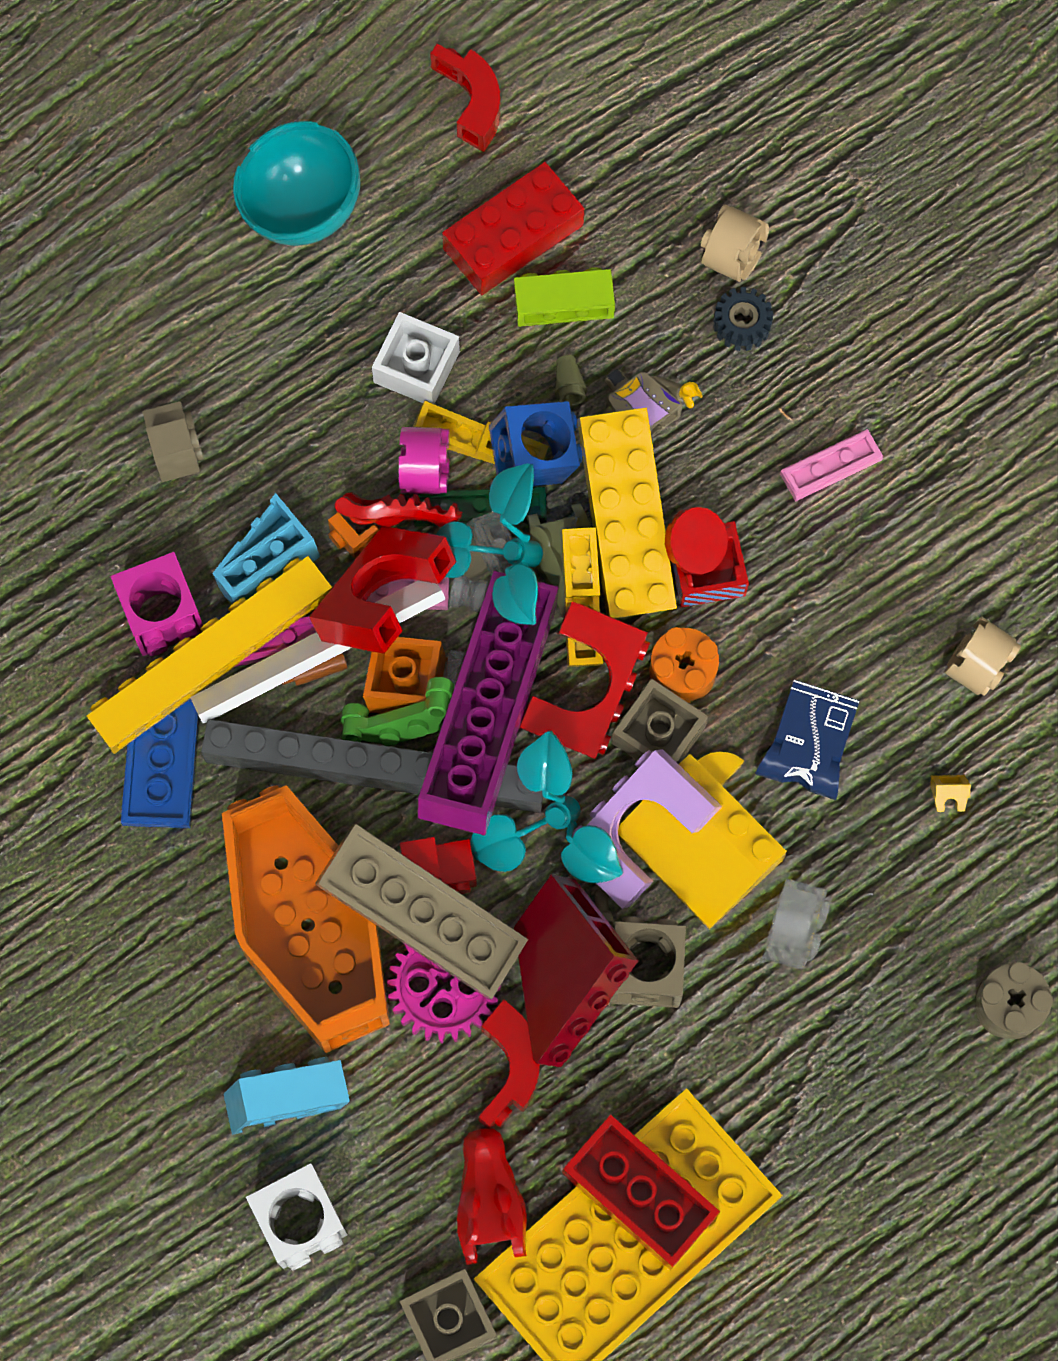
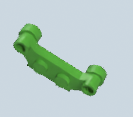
M444 677L431 678L427 682L425 701L370 718L369 710L364 705L358 703L347 704L342 709L341 724L343 725L341 738L342 740L354 742L368 741L391 746L441 731L443 718L446 716L454 691V684L451 680Z

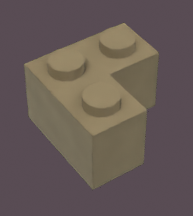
M181 401L142 411L148 439L161 481L166 482L199 473L198 461L203 460V455L191 412L183 411Z

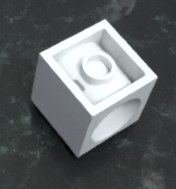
M312 1164L246 1197L277 1263L283 1269L289 1267L293 1271L306 1265L311 1261L309 1255L319 1250L326 1254L343 1245L341 1239L347 1236ZM295 1196L311 1202L316 1199L322 1204L324 1210V1219H320L317 1235L312 1240L303 1244H298L297 1241L286 1238L284 1242L278 1239L274 1227V1221L277 1220L280 1214L281 1205Z

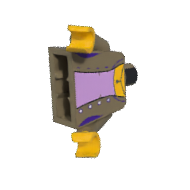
M616 369L605 379V383L613 393L607 397L606 410L603 414L647 407L652 438L681 417V402L684 401L686 407L692 408L694 406L692 397L698 396L702 398L703 395L695 382H688L682 385L657 376H649L645 372H640L631 380H628L620 369Z

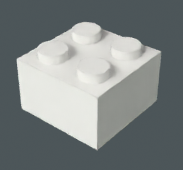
M399 312L372 366L374 383L421 403L427 401L435 404L460 353L459 336Z

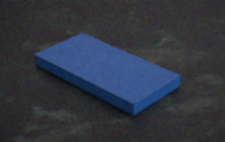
M191 699L127 744L121 814L122 826L191 828L199 715Z

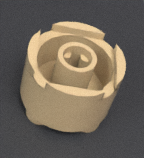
M723 205L718 213L714 229H708L702 238L701 247L705 248L701 263L738 282H741V279H747L762 255V252L758 251L760 241L765 243L767 241L769 224L739 209Z
M980 617L972 626L976 629L974 634L965 635L948 661L947 666L949 667L944 670V673L975 694L985 696L990 689L994 690L1004 675L1000 669L1004 667L1007 661L1011 662L1016 657L1021 645L1016 642L1014 637L985 618Z

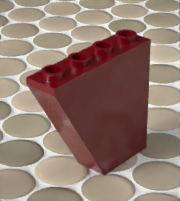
M551 874L514 926V930L528 939L518 955L533 1059L537 1064L562 1067L570 1058L571 1053L581 1039L589 1032L590 1027L602 1010L608 1006L610 999L621 984L629 977L638 960L575 879Z

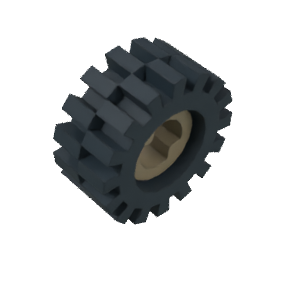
M740 287L739 293L733 288L729 291V296L724 293L721 296L720 302L718 301L716 304L713 319L714 332L718 331L717 338L719 341L725 339L724 345L728 348L732 343L735 344L734 350L740 351L741 346H745V350L748 351L752 349L753 344L757 348L761 345L762 339L766 341L773 320L772 305L770 301L765 302L766 296L763 293L759 297L756 296L757 290L754 288L751 289V293H746V287ZM738 313H742L744 316L750 315L752 321L749 324H745L743 321L737 322L734 317Z

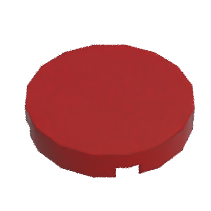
M689 507L679 511L672 523L668 524L665 531L664 544L668 558L684 573L705 574L713 571L722 562L727 551L728 535L725 524L718 514L708 508Z

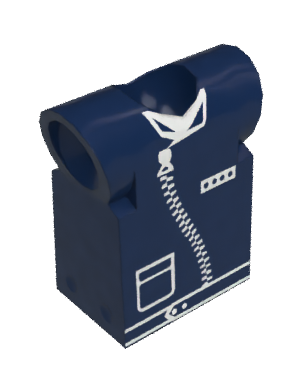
M794 680L774 743L764 756L755 774L781 783L798 782L809 792L837 800L840 761L860 700Z

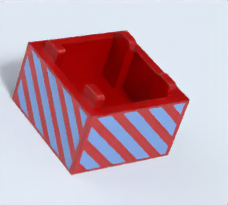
M735 521L724 523L728 535L727 551L722 562L713 571L705 574H688L679 570L680 568L671 562L680 608L746 596L749 581Z

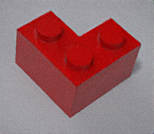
M431 837L400 843L403 856L461 895L469 893L471 887H477L469 839L436 845L435 838Z

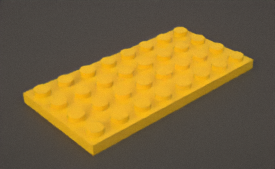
M687 1088L634 1135L720 1211L718 1216L671 1271L576 1187L526 1231L527 1256L515 1258L511 1245L473 1279L543 1361H603L783 1196Z

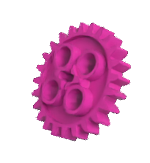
M405 944L408 952L407 956L399 953L395 955L401 966H390L389 968L390 972L397 976V978L387 980V985L397 989V991L390 993L388 998L389 1001L400 1002L393 1008V1013L400 1014L404 1012L405 1015L401 1020V1024L405 1026L413 1022V1035L424 1029L426 1041L430 1040L433 1033H438L440 1043L444 1042L446 1034H451L454 1042H458V1032L461 1030L465 1035L471 1037L470 1026L474 1024L481 1029L483 1024L480 1019L481 1015L488 1018L492 1012L487 1008V1005H498V999L496 997L487 999L477 991L469 995L464 994L459 989L461 981L454 977L450 981L451 990L449 992L445 989L440 990L427 1006L421 1007L420 1003L438 990L437 981L441 979L443 982H447L452 975ZM416 977H423L428 980L429 986L425 991L418 993L411 990L409 987L410 982ZM445 1002L451 1005L453 1010L450 1016L439 1018L434 1015L433 1009L438 1003Z

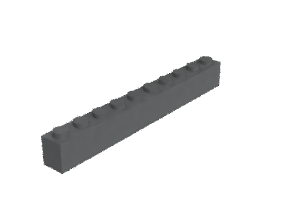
M207 720L201 751L205 762L210 764L416 795L420 794L433 753L214 720ZM507 765L495 806L541 813L543 803L542 791L534 792L527 789L519 778L517 766Z

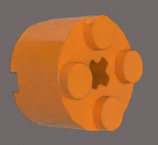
M671 628L659 638L653 648L649 667L650 678L687 703L702 698L710 692L716 679L719 667L717 645L706 634L696 629ZM683 662L689 664L685 670L679 668V665Z

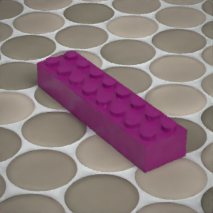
M493 571L418 797L419 819L484 836L489 826L557 609L559 589L557 586L538 582V597L535 609L536 624L514 623L500 615L493 603V585L498 578L506 576L505 573Z

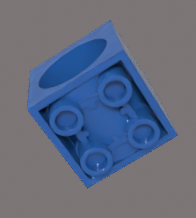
M569 401L504 407L489 425L497 475L508 468L528 463L533 464L534 468L533 486L562 484L580 466L582 462V449L580 444H576L574 432L577 428L575 413L570 410ZM523 431L536 432L548 441L553 454L550 461L540 460L526 450L521 439Z

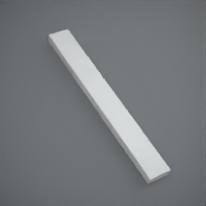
M418 580L375 603L391 606L398 622L401 623L444 601L446 598L438 584ZM316 632L190 698L204 724L207 720H212L352 647L323 642Z

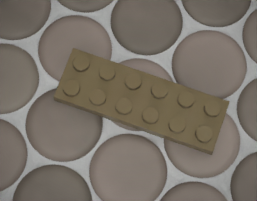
M352 824L315 883L316 886L487 999L494 997L528 941L527 938L357 824Z

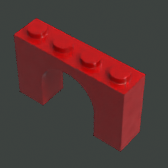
M382 526L309 616L321 641L385 654L403 630L391 606L366 600L379 587L395 580L413 579L439 584L456 563L446 537Z
M571 601L557 634L586 645L601 655L609 672L607 691L595 706L578 712L565 710L531 696L519 728L540 737L547 731H552L564 747L596 759L597 754L604 755L611 736L607 735L606 732L610 723H617L624 705L619 703L624 690L630 692L637 673L632 672L637 659L643 661L650 642L645 640L647 632Z

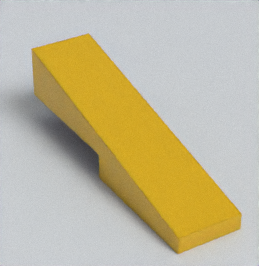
M424 401L413 427L449 429L450 440L448 450L495 464L489 432L491 422L488 421L486 425H483ZM521 435L526 450L532 456L544 460L549 446Z
M596 527L562 529L565 613L571 601L600 612ZM566 637L567 667L603 664V658L594 649Z

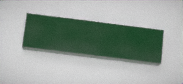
M533 487L531 504L527 515L537 514L540 522H547L545 487ZM490 489L447 490V493L418 494L420 501H424L429 497L432 506L440 505L443 510H449L453 503H457L459 511L462 512V518L458 522L465 524L501 523L499 520L501 514L493 512L490 507ZM526 517L520 523L527 522ZM414 520L415 527L438 526L430 521Z

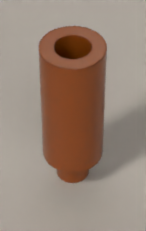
M343 653L282 683V685L295 681L296 686L348 669Z

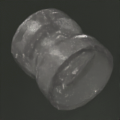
M465 575L454 578L449 606L456 608L466 606L471 611L480 613L489 581L483 579L472 581Z

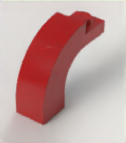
M436 44L430 53L431 69L462 86L471 98L467 108L457 120V137L484 152L494 138L500 121V89L497 78L484 58L472 49L462 58L456 50Z
M505 1000L499 1004L481 1026V1032L497 1044L505 1053L510 1067L506 1084L479 1116V1122L487 1129H492L495 1124L501 1127L513 1113V1110L509 1108L512 1104L524 1112L534 1096L539 1080L540 1064H537L533 1059L528 1022Z

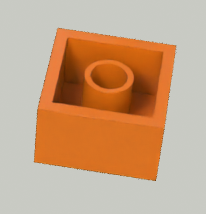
M397 637L385 654L371 652L363 693L369 713L383 714L425 701L428 680L434 677H443L446 656L442 642Z

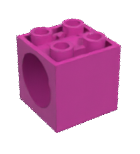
M175 552L110 576L142 656L162 654L167 651L168 646L179 643L187 637L195 638L202 633L201 627L203 624ZM172 594L181 599L176 612L165 620L153 622L138 616L144 602L154 595Z

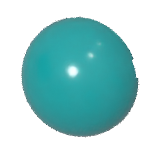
M291 122L266 132L249 147L250 152L243 160L241 166H237L234 176L233 194L241 217L257 234L278 244L301 246L316 243L329 237L347 221L358 200L361 185L360 169L353 149L336 130L318 125L317 122Z

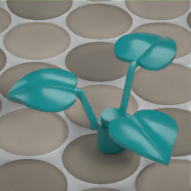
M528 463L500 472L494 478L489 492L491 509L493 512L501 514L500 522L518 538L508 541L504 548L471 545L472 529L462 522L447 523L439 529L436 535L446 537L456 559V563L445 576L448 578L461 577L468 570L471 564L470 551L504 555L505 559L512 566L505 569L506 576L498 578L493 585L492 597L494 606L499 614L509 621L518 624L534 625L536 624L535 609L538 597V582L531 568L540 564L543 557V549L540 543L530 540V535L523 534L514 526L524 520L531 504L534 468L533 464Z
M547 731L521 753L517 763V772L521 782L527 789L534 792L542 791L544 798L555 802L547 807L544 818L519 831H516L515 822L510 816L504 814L492 815L485 836L473 833L470 843L472 854L476 860L493 870L500 872L511 871L522 863L526 854L525 844L519 837L548 823L555 829L567 827L566 839L570 844L563 849L561 859L564 867L572 876L590 883H602L616 879L623 874V869L619 863L615 844L606 831L597 826L587 825L579 828L573 837L574 828L577 827L575 821L580 816L581 808L576 799L563 795L571 786L572 768L560 740L552 731Z

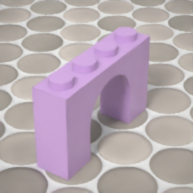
M663 749L655 750L653 753L650 750L645 752L635 764L638 767L636 772L630 778L627 775L624 776L614 786L612 790L616 794L607 803L603 800L592 810L590 816L593 819L587 824L602 828L608 833L615 844L623 874L611 881L596 884L622 909L630 907L653 882L625 854L619 842V823L627 808L639 800L657 802L664 806L691 833L699 832L722 807ZM579 826L578 828H576V829L574 830V832H573V837H574L575 832H576L579 828H581L582 826Z

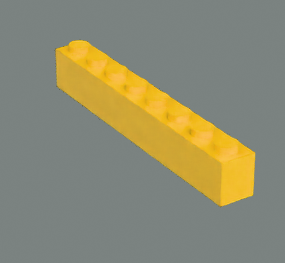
M309 556L303 560L296 558L283 568L284 573L275 580L268 578L256 588V594L247 600L243 597L234 602L228 608L230 612L220 620L217 617L209 620L201 627L202 633L192 640L190 637H187L180 641L173 648L175 652L166 659L162 657L155 659L146 667L147 672L138 679L132 677L118 687L119 692L109 700L107 697H104L93 704L90 708L91 713L87 715V718L111 751L115 754L191 699V696L205 689L246 657L315 609L332 589V586Z

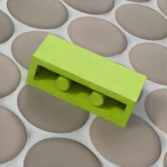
M593 267L583 272L572 273L567 270H560L550 275L527 273L514 278V298L518 327L614 318L615 300L611 269L603 270L599 267Z

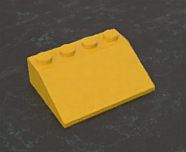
M689 754L679 765L722 805L719 811L699 832L691 833L664 806L651 800H643L619 825L618 836L710 930L783 861L787 851Z

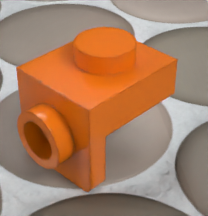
M339 512L328 519L329 538L338 549L344 547L354 559L359 556L379 531L378 527L374 524L359 536Z

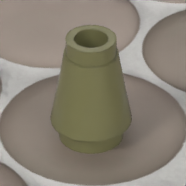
M571 355L561 356L556 360L555 396L559 399V402L569 401L570 406L578 405L585 400L587 387L575 357Z

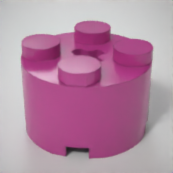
M435 427L401 428L399 445H404V447H401V455H399V487L401 493H447L450 475V458H447L450 440L449 429Z

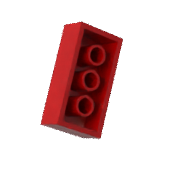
M544 162L443 231V250L482 296L584 225L585 208L550 166Z
M611 1114L562 1171V1174L670 1271L720 1213L714 1205Z

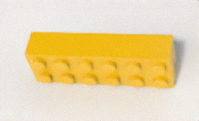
M647 407L578 418L577 424L593 528L596 527L598 563L606 615L612 618L677 609L670 559L667 556L664 544L665 525Z

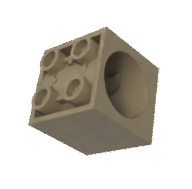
M624 917L622 922H615L614 930L630 950L641 942L657 944L666 955H669L672 962V971L670 973L666 971L654 982L638 980L630 972L629 977L610 999V1004L679 1008L683 997L686 926H680L678 921L671 919L657 920V924L643 923V919L637 917Z

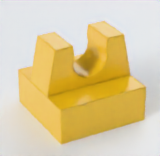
M931 776V790L937 812H944V804L948 799L956 800L955 807L957 811H965L967 799L970 798L971 788L966 776Z

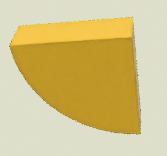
M713 752L698 760L722 786L744 764L742 758L728 752Z

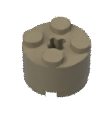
M1022 962L1006 964L991 972L979 986L976 994V1015L981 1025L992 1035L1008 1039H1021L1031 1034L1046 1020L1053 1004V997L1047 981L1037 970ZM1016 997L1019 1002L1011 1007L1007 1001L1010 998Z

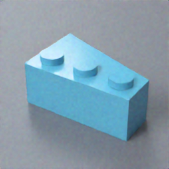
M276 493L270 499L271 504L260 518L256 517L252 522V528L241 542L237 541L213 572L220 591L231 605L240 598L244 597L247 600L256 594V588L266 579L272 578L275 580L284 573L283 568L294 559L299 558L303 560L309 556L312 562L320 557L314 538Z
M328 1057L313 1059L308 1062V1066L296 1068L294 1063L280 1065L274 1068L273 1073L262 1074L261 1070L244 1072L240 1074V1079L223 1094L232 1135L242 1133V1129L246 1126L264 1123V1127L275 1125V1121L293 1117L300 1119L341 1109L350 1102L341 1060L329 1062Z

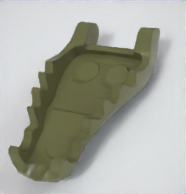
M581 503L571 505L572 517L540 524L537 514L526 516L530 540L540 543L543 549L542 560L536 566V569L546 584L559 587L557 603L562 619L565 616L562 529L592 528Z

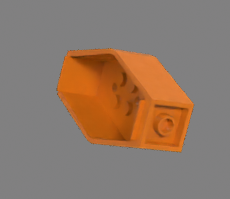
M275 785L264 789L259 793L260 797L247 802L246 799H242L230 804L227 807L228 810L222 813L235 935L247 961L321 1049L328 1053L390 1025L378 926L315 885L338 848V844L287 785L281 788ZM279 858H285L288 861V865L285 869L279 870L275 867V861ZM310 919L314 921L315 927L311 931H304L302 923ZM333 982L341 983V992L332 994L329 991L330 984Z

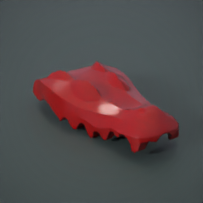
M347 492L335 502L337 512L349 517L352 522L360 525L376 523L381 526L391 527L403 520H424L443 527L447 523L458 522L462 518V512L459 511L457 503H453L449 510H443L440 505L432 506L429 497L424 501H420L418 494H414L408 501L403 493L397 499H393L389 494L379 499L367 500L353 492Z
M478 1129L469 1132L464 1138L463 1143L464 1170L460 1200L457 1208V1234L466 1265L478 1263L476 1245L511 1240L515 1258L527 1256L525 1243L527 1225L526 1206L523 1196L516 1185L513 1171L506 1159L503 1136L495 1129Z

